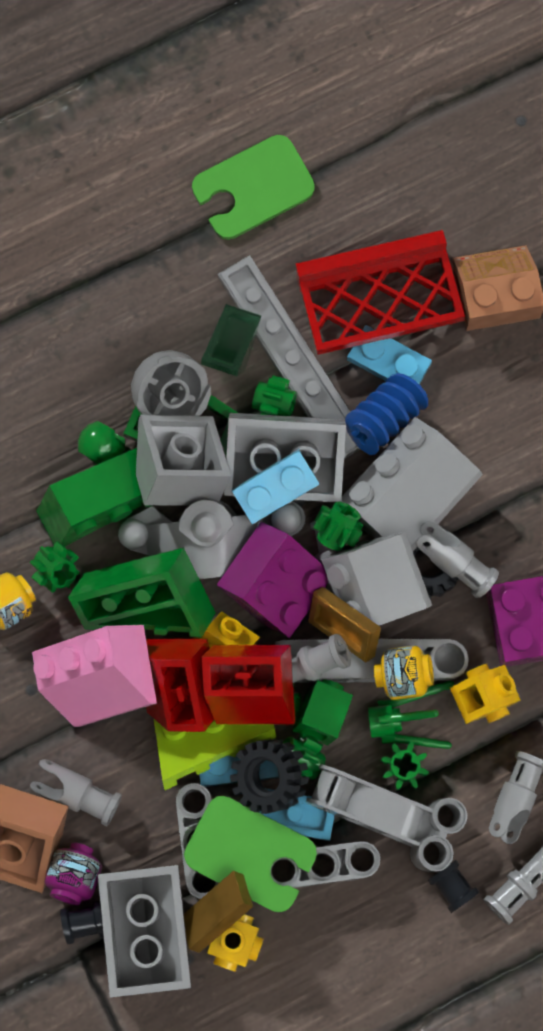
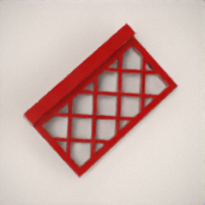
M443 230L296 263L297 282L302 294L317 355L465 321L463 306L446 250L447 242ZM441 262L443 275L437 284L419 275L425 265ZM399 272L409 278L400 292L383 284L389 273ZM362 280L372 286L363 301L346 292L352 282ZM414 281L432 290L423 305L405 296ZM445 282L447 284L448 290L442 287ZM326 289L335 294V297L327 309H324L312 302L311 291ZM377 290L395 299L386 314L369 305ZM437 294L452 301L454 312L439 315L430 310L429 306ZM341 298L358 307L350 322L332 313ZM400 303L418 311L412 322L403 324L392 318ZM364 311L382 320L376 330L365 332L355 326ZM315 313L321 315L318 322ZM327 319L344 328L338 339L322 342L320 330Z

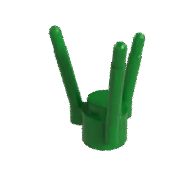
M450 680L430 686L421 697L378 701V706L368 707L371 738L381 737L382 744H409L413 742L416 746L450 749L452 744L449 741L395 734V732L402 731V722L434 718L439 715L438 710L401 713L400 708L394 707L450 689L455 685L454 682Z

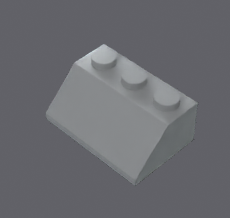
M230 413L226 460L231 478L225 488L224 496H234L233 488L299 449L318 479L319 485L294 500L341 502L346 437L345 420Z
M414 417L345 492L341 502L351 505L360 513L361 517L358 522L363 523L362 530L369 535L379 538L406 532L411 549L414 551L418 547L417 541L419 537L422 536L420 531L421 525L426 521H433L439 524L483 474L440 432ZM428 527L427 530L432 531L433 528Z
M179 866L98 874L110 998L191 988Z

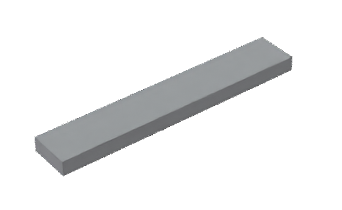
M247 256L218 274L219 280L282 378L290 380L288 387L290 390L297 391L296 401L305 415L310 418L345 420L350 410L251 256ZM347 429L344 459L360 450L350 438Z

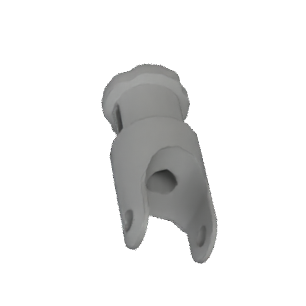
M426 521L421 525L420 531L422 536L419 537L417 546L438 568L451 578L457 577L472 589L471 594L475 598L482 597L492 588L499 576L497 569L494 567L488 568L474 556V551L452 533L445 531L437 523ZM432 527L434 530L428 531L427 528ZM428 542L430 546H424L423 543Z
M516 751L514 757L517 759L510 780L503 784L489 825L490 834L494 837H501L503 842L507 844H513L518 840L521 830L528 820L537 798L535 789L543 771L542 759L522 751ZM500 824V829L496 831L495 826ZM509 832H513L511 838L508 837Z
M40 760V767L55 774L63 783L64 789H53L43 783L32 782L30 788L33 791L57 803L69 806L68 808L75 812L82 810L101 819V824L106 827L109 825L120 804L122 794L116 792L113 795L92 785V780L53 761Z

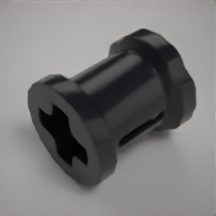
M457 860L427 880L430 885H436L449 903L448 910L450 913L480 893L476 887L471 888L458 870L460 864Z
M100 900L93 902L91 907L69 911L67 908L60 910L61 923L67 945L73 944L75 939L93 934H99L100 937L104 936Z

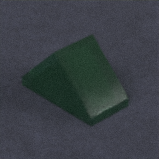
M226 304L202 357L201 365L234 376H239L246 370L262 316Z

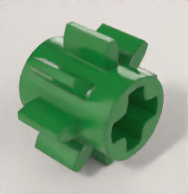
M273 375L272 378L269 377L268 383L261 381L258 383L252 401V409L261 411L260 415L291 416L296 403L297 391L288 389L290 380Z
M335 502L332 509L323 505L315 518L316 523L313 527L319 531L317 539L324 546L335 551L342 550L345 544L354 548L363 533L361 531L363 523L358 522L361 517L360 513L354 507L344 502Z
M56 542L53 547L41 546L34 560L30 561V564L37 570L32 575V579L40 586L44 585L51 593H54L57 588H70V584L73 583L76 575L80 574V571L73 564L79 557L71 549L65 548L59 542Z
M301 732L298 740L288 737L283 743L290 742L294 745L292 752L300 751L303 757L298 762L299 764L307 763L308 770L301 771V775L309 777V780H314L321 773L319 769L320 764L325 765V754L320 752L323 745L318 743V740Z
M413 742L409 743L406 750L401 751L395 743L392 744L391 747L394 753L392 759L389 757L381 758L383 764L389 765V771L385 772L382 776L383 780L393 777L397 781L395 785L397 791L405 782H409L411 787L416 789L418 787L415 779L416 775L427 776L429 773L426 769L420 768V762L427 757V754L422 753L417 756L412 752L414 748ZM404 756L409 757L410 765L415 767V772L408 771L405 777L399 775V768L394 766V761L401 762Z

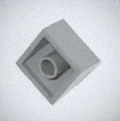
M140 415L138 420L136 477L144 505L190 506L192 503L201 500H212L219 503L231 478V473L213 416Z
M406 532L357 542L354 548L348 545L342 550L321 559L334 595L377 625L388 623L432 606Z

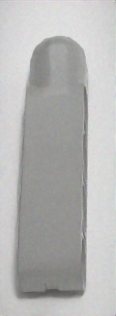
M329 639L276 641L275 645H291V658L297 656L300 648L305 646L313 648L328 642ZM379 639L376 655L370 661L365 663L350 652V667L345 669L340 667L322 673L321 678L317 680L327 679L337 683L375 682L374 665L380 664L383 652L391 648L418 646L424 654H430L433 664L434 681L457 679L466 670L469 658L464 646L451 639ZM304 678L294 683H314L315 681Z

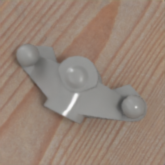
M201 500L192 503L184 510L180 522H172L154 506H151L125 520L118 529L119 542L127 549L149 556L184 547L199 579L216 578L224 575L260 522L293 536L302 530L306 516L303 508L291 501L252 524L247 515L237 516L232 507L221 500L219 503L212 500Z

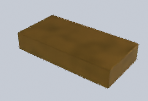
M321 587L314 591L308 622L329 637L334 634L341 635L349 651L365 663L373 659L376 655L381 627L326 588Z
M232 871L184 913L186 941L189 950L200 953L253 907L243 874Z

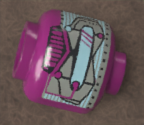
M71 843L70 848H59L54 852L44 880L45 885L51 890L50 896L67 904L80 905L81 900H88L93 896L102 865L97 858L92 856V848L80 843Z

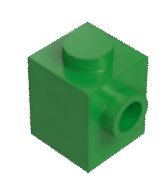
M327 679L322 681L316 680L306 691L292 731L299 734L303 732L328 746L339 736L353 695L343 691L344 687L337 682Z

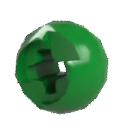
M99 421L87 425L81 431L77 441L78 452L88 457L89 460L97 465L125 453L126 450L125 438L116 434L115 430Z

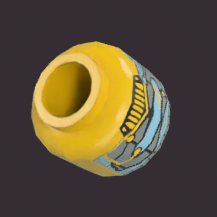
M8 572L0 575L1 630L12 627L28 617L33 611L32 602L36 601V598L22 575L15 577Z
M418 646L385 650L381 657V663L374 665V677L377 688L384 687L385 693L392 700L423 696L427 692L428 686L434 685L433 664L430 654H424Z

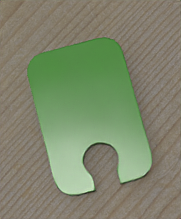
M283 135L272 136L198 174L192 183L194 196L200 206L209 202L212 196L219 192H226L234 198L235 206L229 213L217 214L209 219V223L218 237L227 240L234 239L306 202L312 197L315 188L313 178L293 143Z
M218 796L212 799L186 846L184 857L187 865L217 883H220L232 871L244 875L252 901L277 913L288 910L293 905L299 890L289 885L282 886L274 882L270 872L272 864L279 858L286 857L292 859L298 868L309 873L317 855L314 843L309 838L267 816L249 810V807L243 806L240 802L230 797Z

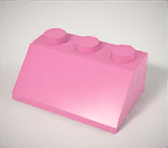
M144 625L105 626L32 652L38 691L74 727H81L157 704Z

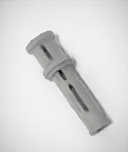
M334 634L329 637L328 642L313 648L310 646L300 648L297 656L292 658L293 683L304 678L315 681L320 679L324 672L337 667L342 669L350 667V651L341 635Z
M543 847L520 871H510L507 874L508 880L493 896L487 895L483 899L485 904L507 925L513 922L512 916L527 900L533 901L537 897L538 891L536 888L543 882Z

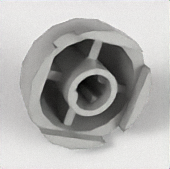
M166 350L156 352L143 360L134 373L131 392L132 399L141 415L200 416L207 408L211 396V386L208 384L205 369L197 361L183 352Z

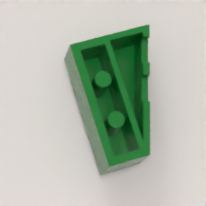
M137 448L49 485L36 512L53 544L59 542L66 547L111 522L124 519L132 511L144 505L136 477ZM144 505V506H145V508H148V507H151V506H153V505Z
M184 547L84 573L68 596L85 630H97L105 626L144 625V629L154 630L156 635H167L168 631L189 632L190 637L202 638L216 614Z

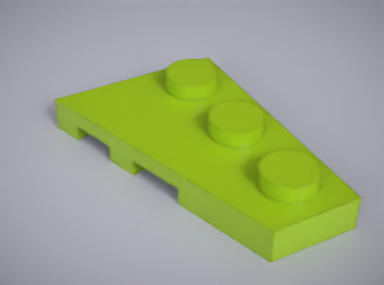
M154 719L162 782L165 791L178 785V779L194 771L199 775L209 770V764L223 757H236V754L240 750L246 749L245 746L249 743L276 738L274 724H216L215 720H213L205 732L167 731Z

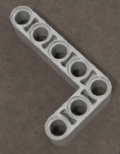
M190 783L179 790L176 796V809L186 886L192 896L201 899L207 893H200L195 889L193 884L194 877L198 872L187 865L184 852L189 843L190 836L194 833L212 797L204 786L198 783ZM194 791L202 793L206 799L204 808L197 813L186 811L184 807L185 797ZM361 841L316 847L317 855L326 854L334 862V870L329 876L319 877L315 875L312 868L308 873L298 868L292 859L286 857L276 860L272 867L279 860L290 861L295 868V874L290 881L279 882L272 875V867L270 872L274 882L282 886L289 885L293 888L365 879L372 876L378 870L380 854L374 845ZM365 849L372 854L373 865L371 869L361 872L352 866L351 855L354 851Z

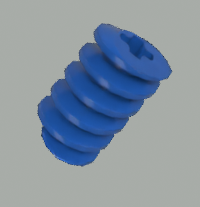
M400 373L392 374L385 383L379 385L375 392L370 393L365 401L360 402L355 410H351L347 414L345 422L350 438L364 453L375 455L379 451V446H385L389 442V437H395L399 433V428H405L409 424V419L417 417L419 410L427 408V394L421 385L411 377Z

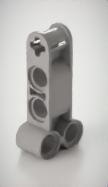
M320 764L319 769L322 772L312 797L307 798L306 803L410 846L411 861L421 871H442L450 865L454 852L452 845L446 837L447 834L459 832L467 822L468 815L462 802L454 798L434 800L428 806H425L348 773ZM443 805L449 807L453 813V821L448 827H444L438 821V811ZM430 842L438 847L440 853L439 859L433 865L425 860L423 854L424 848Z

